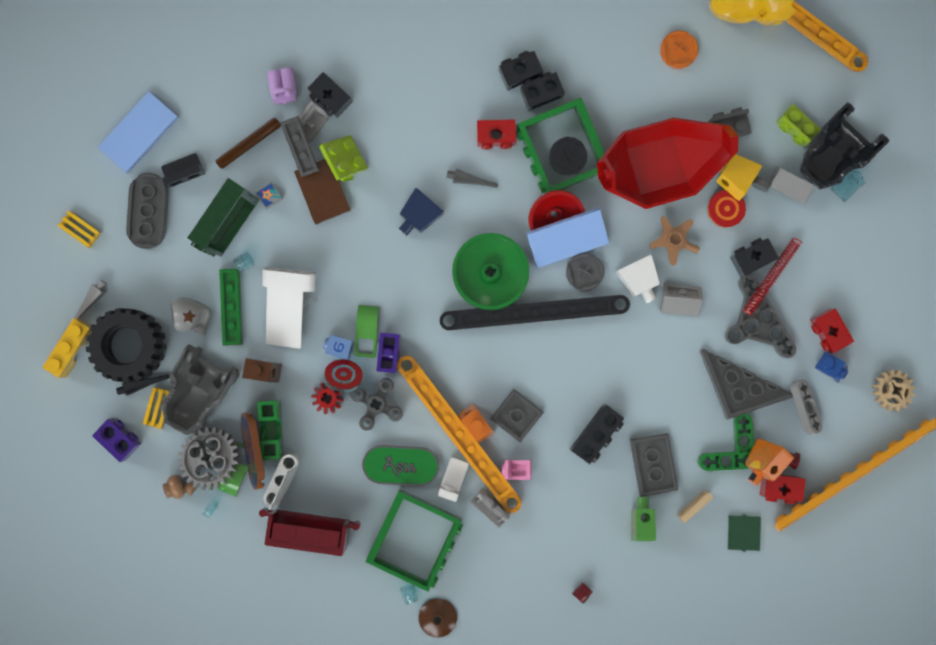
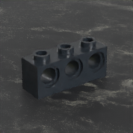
M603 403L570 450L589 465L591 462L595 463L601 455L599 452L603 446L606 448L612 441V434L615 431L618 432L624 425L622 422L624 417ZM609 414L614 416V422L611 425L605 423V417ZM596 430L603 432V437L600 440H595L593 437ZM589 445L592 451L589 455L585 456L582 454V448Z

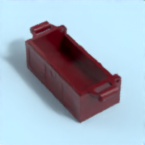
M266 507L259 511L260 517L268 516L265 546L343 556L347 550L350 528L358 530L361 526V522L358 520L354 522L349 519L279 509L269 510Z

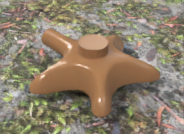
M662 216V235L650 243V248L665 247L668 252L669 263L672 266L676 265L678 253L681 249L698 254L700 247L689 243L686 239V234L694 223L693 220L689 219L680 226L673 227L668 219Z

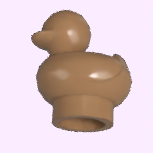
M171 475L167 482L162 484L167 499L170 497L180 499L185 493L192 496L197 488L193 487V483L185 482L182 485L180 475Z

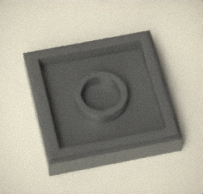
M513 389L490 420L521 443L544 412Z

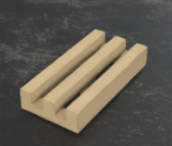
M702 491L677 514L678 518L686 523L714 497L708 491Z

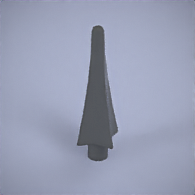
M457 168L455 172L447 171L446 178L453 179V183L498 187L497 183L478 178Z

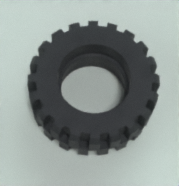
M117 308L115 311H107L105 316H99L96 319L97 324L91 325L89 329L92 333L86 337V341H89V346H86V352L91 354L88 360L90 363L95 364L94 369L96 372H101L104 378L112 379V381L131 382L149 377L153 370L159 368V361L165 357L162 353L163 349H166V344H163V339L166 337L165 333L160 331L161 325L154 321V317L140 310ZM123 327L135 329L142 340L140 355L131 363L119 362L113 355L111 348L115 333Z

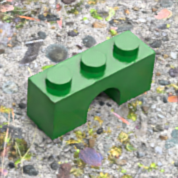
M281 400L257 402L258 421H260L262 437L259 441L262 459H281L284 456Z

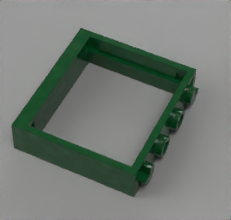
M227 178L187 237L192 241L191 246L213 257L215 255L222 257L260 200L245 188Z

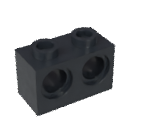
M551 72L544 73L540 76V79L535 81L529 79L523 82V85L520 87V92L528 111L561 99L565 94L557 72L552 74ZM552 83L555 85V89L548 90L545 85ZM529 90H535L538 93V95L536 97H530L527 92Z

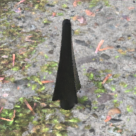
M169 375L122 383L123 386L116 388L118 395L125 394V396H129L152 384L169 379Z

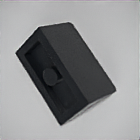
M196 153L161 166L165 176L162 178L164 185L169 188L205 175Z

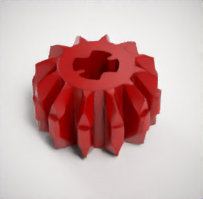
M329 382L327 388L324 383H320L321 389L318 387L314 388L318 395H311L312 398H317V401L312 402V405L319 404L318 412L324 408V414H328L329 409L333 414L335 413L334 406L341 409L342 406L337 402H344V398L338 397V395L344 393L343 391L336 392L338 388L333 387L332 389V385ZM325 393L332 395L331 403L324 401Z

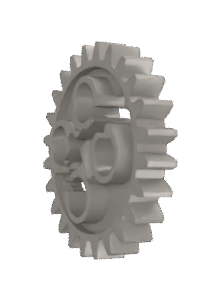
M206 427L205 432L202 429H198V435L191 433L192 439H185L188 444L181 445L185 449L184 452H178L179 455L183 456V459L177 461L183 464L179 468V470L185 471L182 477L188 478L187 483H193V487L196 488L200 486L202 490H205L206 487L209 490H213L214 486L221 488L220 482L227 485L226 478L233 479L231 472H238L234 466L240 465V462L236 461V458L241 457L240 454L236 453L240 447L233 446L236 440L230 439L232 435L229 433L225 434V431L222 429L218 432L216 427H213L212 431L211 428ZM197 441H205L210 445L218 442V448L213 451L212 448L206 447V450H204V446ZM202 448L200 449V455L195 457V451ZM223 459V467L220 469H216L218 468L219 461ZM204 466L209 470H213L212 467H214V471L219 473L221 477H213V474L208 472L201 476L200 470Z

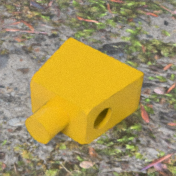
M736 154L720 170L721 173L716 182L735 199L740 201L747 193L762 165Z

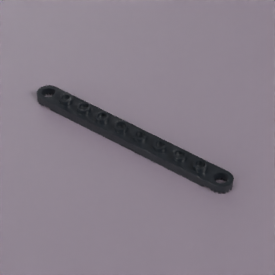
M624 295L509 305L498 310H483L479 308L444 312L440 316L439 322L443 329L450 331L617 315L626 313L629 310L630 301ZM616 300H624L625 308L623 310L616 308ZM448 315L453 316L455 319L452 326H446L443 322L444 318Z

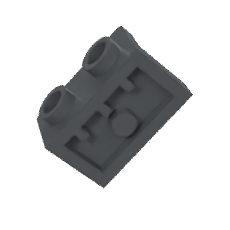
M742 107L733 109L728 114H724V112L713 114V118L708 121L710 123L730 125L738 137L752 133L747 117L749 109L743 110Z

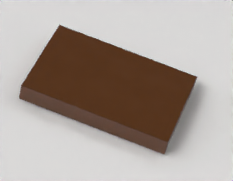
M326 159L317 162L320 171L301 177L299 170L294 171L315 225L351 211L340 182L336 180Z

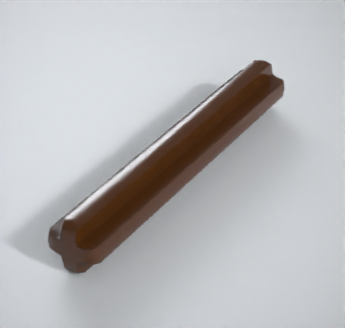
M272 118L216 159V164L221 169L225 168L280 128V122L277 118Z

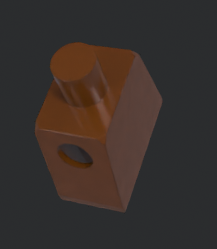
M245 358L242 378L279 383L282 364Z

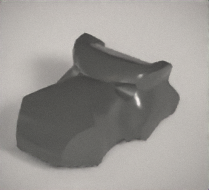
M190 344L184 348L179 361L170 373V384L172 386L168 396L162 402L164 422L185 435L193 433L207 423L209 411L221 404L230 387L240 376L238 369L235 367H228L224 371L201 358L203 348L199 346L195 348Z

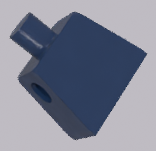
M415 188L400 212V216L405 221L398 229L406 236L414 228L422 233L442 217L444 211L419 189Z

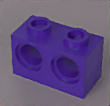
M110 418L101 425L92 437L115 459L123 462L132 455L141 443L138 441L139 438L131 431L128 432L124 428L125 424L121 420ZM109 427H112L115 431L113 437L108 434ZM123 440L128 442L127 450L122 448Z

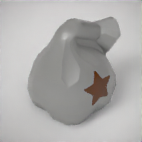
M191 298L175 299L171 303L173 327L181 332H188L193 329L199 335H206V325L211 317V310L206 305Z

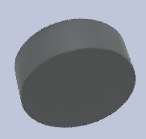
M756 176L751 185L760 191L768 192L771 184L767 180Z

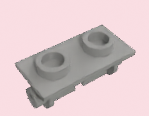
M483 488L471 501L498 528L510 518L511 513L506 511Z

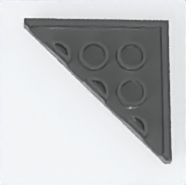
M706 349L700 350L726 420L793 398L791 392L789 393L779 386L755 376V374L744 368L731 364L732 362L720 356L707 352Z

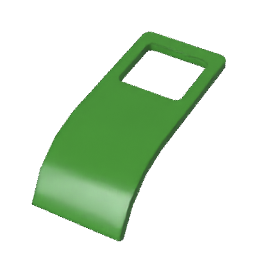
M358 305L354 354L356 357L375 358L379 314V307ZM359 338L373 339L372 354L358 352Z
M237 442L236 446L244 448L243 443ZM235 465L234 468L238 472H231L233 479L226 478L228 484L220 482L221 488L217 489L236 497L248 470L247 465Z

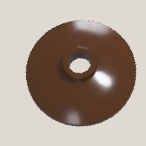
M440 598L431 599L420 609L419 624L427 635L438 638L444 637L455 628L457 622L456 610L447 600ZM436 616L441 618L439 623L434 621Z

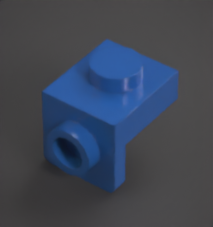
M824 352L815 366L816 370L833 378L837 383L848 374L846 362L827 352Z

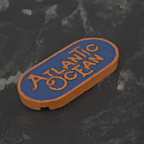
M247 412L241 415V433L250 482L253 489L258 490L263 489L265 485L261 482V480H264L265 471L256 421L254 418H250L253 414Z

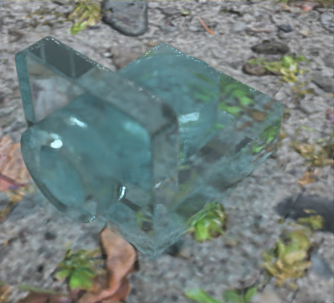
M852 170L844 177L840 184L834 185L831 190L845 202L866 182L859 172Z

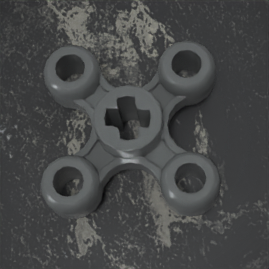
M390 378L380 380L379 389L375 395H368L361 387H355L351 390V399L354 402L366 404L368 409L367 414L359 421L361 429L365 431L371 430L375 425V417L379 413L386 414L392 421H399L403 417V411L400 407L390 406L386 402V395L394 388V382ZM384 382H388L390 384L388 389H385L383 387ZM356 391L361 393L360 398L355 397ZM374 399L381 401L380 409L372 407ZM394 410L399 412L398 417L392 415ZM369 420L370 426H365L364 421Z

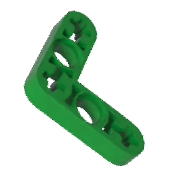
M743 414L733 419L735 451L701 454L697 460L698 466L705 471L749 469L743 462H736L734 455H736L737 459H743L744 455L748 458L754 446L753 421L750 415ZM742 416L744 419H747V423L744 424V430H748V433L738 432V430H743L742 424L738 423L739 420H742ZM743 435H746L749 439V443L746 446H741L739 443V439ZM727 455L731 458V463L728 466H723L721 459ZM708 457L709 460H716L718 467H716L715 463H709L708 467H706L705 464H702V461Z

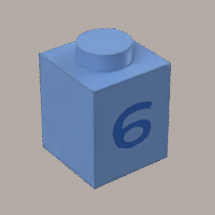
M330 335L329 338L325 339L323 349H326L325 354L349 360L354 341Z

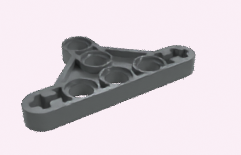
M752 275L741 277L738 281V286L744 298L737 324L725 332L726 341L730 344H738L746 339L772 345L777 354L782 358L793 357L796 353V346L766 295L755 312H752V316L748 315L745 311L742 312L750 298H753L752 295H755L754 292L748 295V292H751L749 287H744L745 279L752 281L750 284L752 290L759 289L760 284ZM765 311L770 312L772 315V319L769 322H765L762 318ZM748 321H753L756 325L755 330L752 332L746 329ZM774 328H779L782 332L781 337L778 339L772 336ZM732 330L739 333L737 341H732L729 337ZM786 338V341H783L785 346H790L789 354L783 353L782 350L785 349L783 344H777V342Z

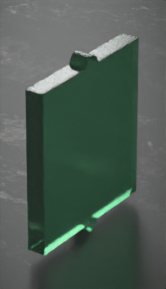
M745 514L742 516L728 515V550H742L743 552H746V550L760 551V516H747Z

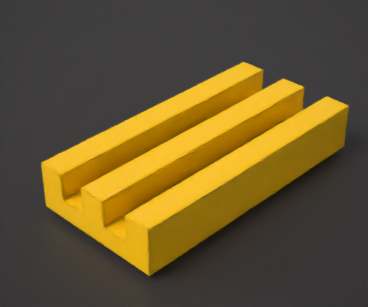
M68 210L67 215L62 218V222L57 226L86 247L91 248L101 232ZM72 217L80 224L85 226L87 229L92 231L94 233V236H91L89 233H87L82 228L77 226L75 223L70 221V218ZM69 224L71 227H73L78 232L83 234L85 237L90 239V241L87 242L65 225Z
M157 387L152 388L143 420L144 425L163 429V409L159 424L156 423L163 395L167 394V397L170 391ZM157 392H159V395H158V399H157L156 406H155V409H154V413H153L152 420L149 421V420H150V417H151L152 410H153V406H154V402H155V399H156Z

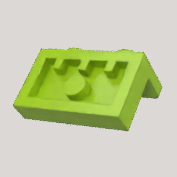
M794 104L776 121L783 132L789 133L793 137V141L803 147L807 146L821 130Z

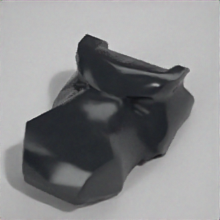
M849 102L821 128L819 140L803 155L800 172L820 190L840 184L849 172L865 167L890 141L882 133L870 143L845 120L855 110Z

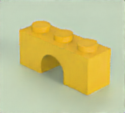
M73 318L42 368L58 378H67L77 362L74 360L76 353L82 346L89 343V341H86V337L92 333L89 330L91 325L82 319Z

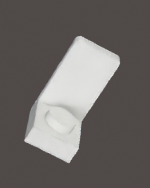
M453 457L450 458L438 496L454 502L457 501L469 465L467 462Z

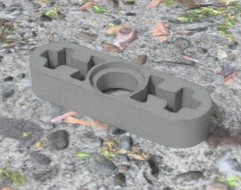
M806 380L794 381L791 384V392L803 429L809 435L818 434L822 430V422L810 385ZM805 403L808 405V412L805 409Z

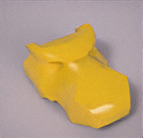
M794 0L709 1V10L714 17L736 24L756 21L766 26L778 25L783 21L789 20L796 12V9L792 6Z

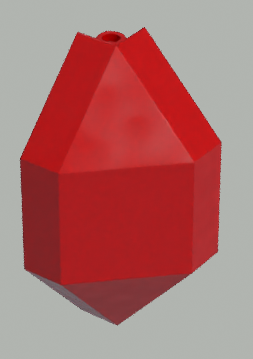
M674 117L626 130L619 135L597 162L598 179L605 190L644 209L697 195L738 152V135L730 125Z

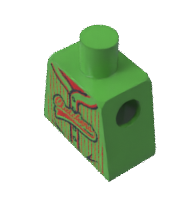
M637 497V509H632L631 541H656L655 509H649V498ZM642 514H643V515L645 516V518H646V519H645V522H643V521L641 520V515H642Z

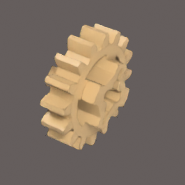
M888 370L887 373H880L882 378H875L878 383L872 384V387L876 388V391L871 393L872 395H877L874 401L881 402L879 407H886L888 411L893 409L894 411H900V407L902 409L907 408L906 403H913L910 397L916 396V394L912 393L916 386H911L914 380L907 379V373L901 374V370H895V372ZM892 378H897L900 382H896ZM887 399H892L896 403H890Z

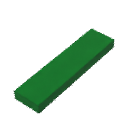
M219 269L222 346L243 345L240 269Z

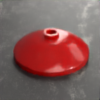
M553 190L547 192L533 203L528 215L529 228L534 230L585 212L583 204L574 194L568 191ZM556 211V214L552 216L551 213Z

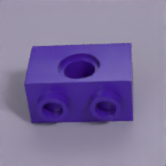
M380 333L376 371L397 373L400 334Z

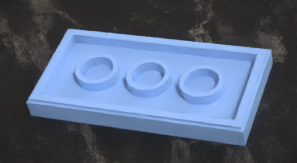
M148 91L98 148L128 174L179 117Z
M599 207L526 232L537 268L609 244Z

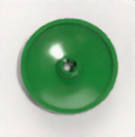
M497 233L480 234L469 239L458 250L452 267L453 282L460 296L470 305L483 310L502 309L514 303L524 292L529 279L528 260L522 248L511 238ZM493 270V276L487 275V271Z

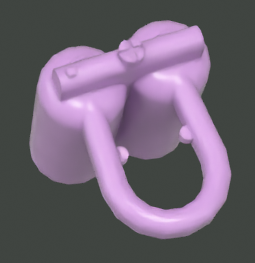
M293 68L268 71L270 94L274 104L284 103V105H287L288 102H295L297 88Z

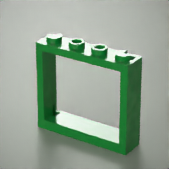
M578 98L517 125V138L524 143L523 152L527 159L530 158L532 162L530 168L533 175H537L540 181L537 184L541 193L564 190L598 176L597 168H594L554 186H550L526 130L530 126L575 109L595 159L598 162L605 152L582 98Z
M399 489L365 562L429 592L430 587L434 588L438 581V577H436L438 570H443L447 562L444 559L446 553H451L455 542H453L455 534L459 535L463 527V524H461L462 518ZM403 499L453 522L427 580L376 557Z

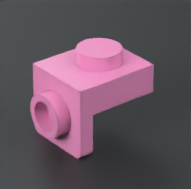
M505 460V464L502 465L504 479L532 480V461Z

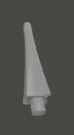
M100 280L98 284L91 285L74 318L79 319L97 300L107 293L103 290L107 285L105 281Z

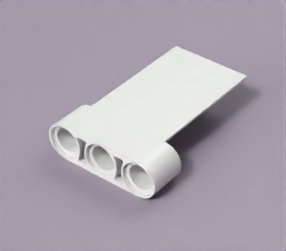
M276 267L262 268V286L267 287L266 344L301 349L303 292L315 291L316 273Z
M289 453L282 457L264 494L263 499L265 504L270 507L269 510L283 501L299 467L300 459L294 453ZM288 457L294 460L293 467L286 465L285 461ZM279 475L284 476L281 484L277 481ZM270 493L276 494L273 502L269 499Z

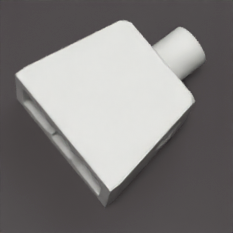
M651 255L616 271L617 276L633 297L642 294L646 303L657 299L652 288L660 285Z

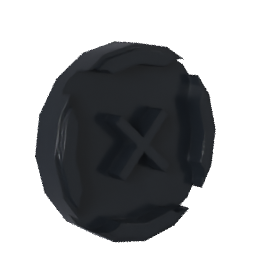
M563 137L557 140L549 151L550 165L554 171L561 175H575L587 163V150L580 140L574 137Z

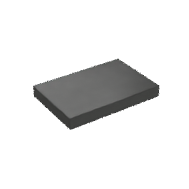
M668 433L630 439L639 496L643 497L677 491L678 486Z

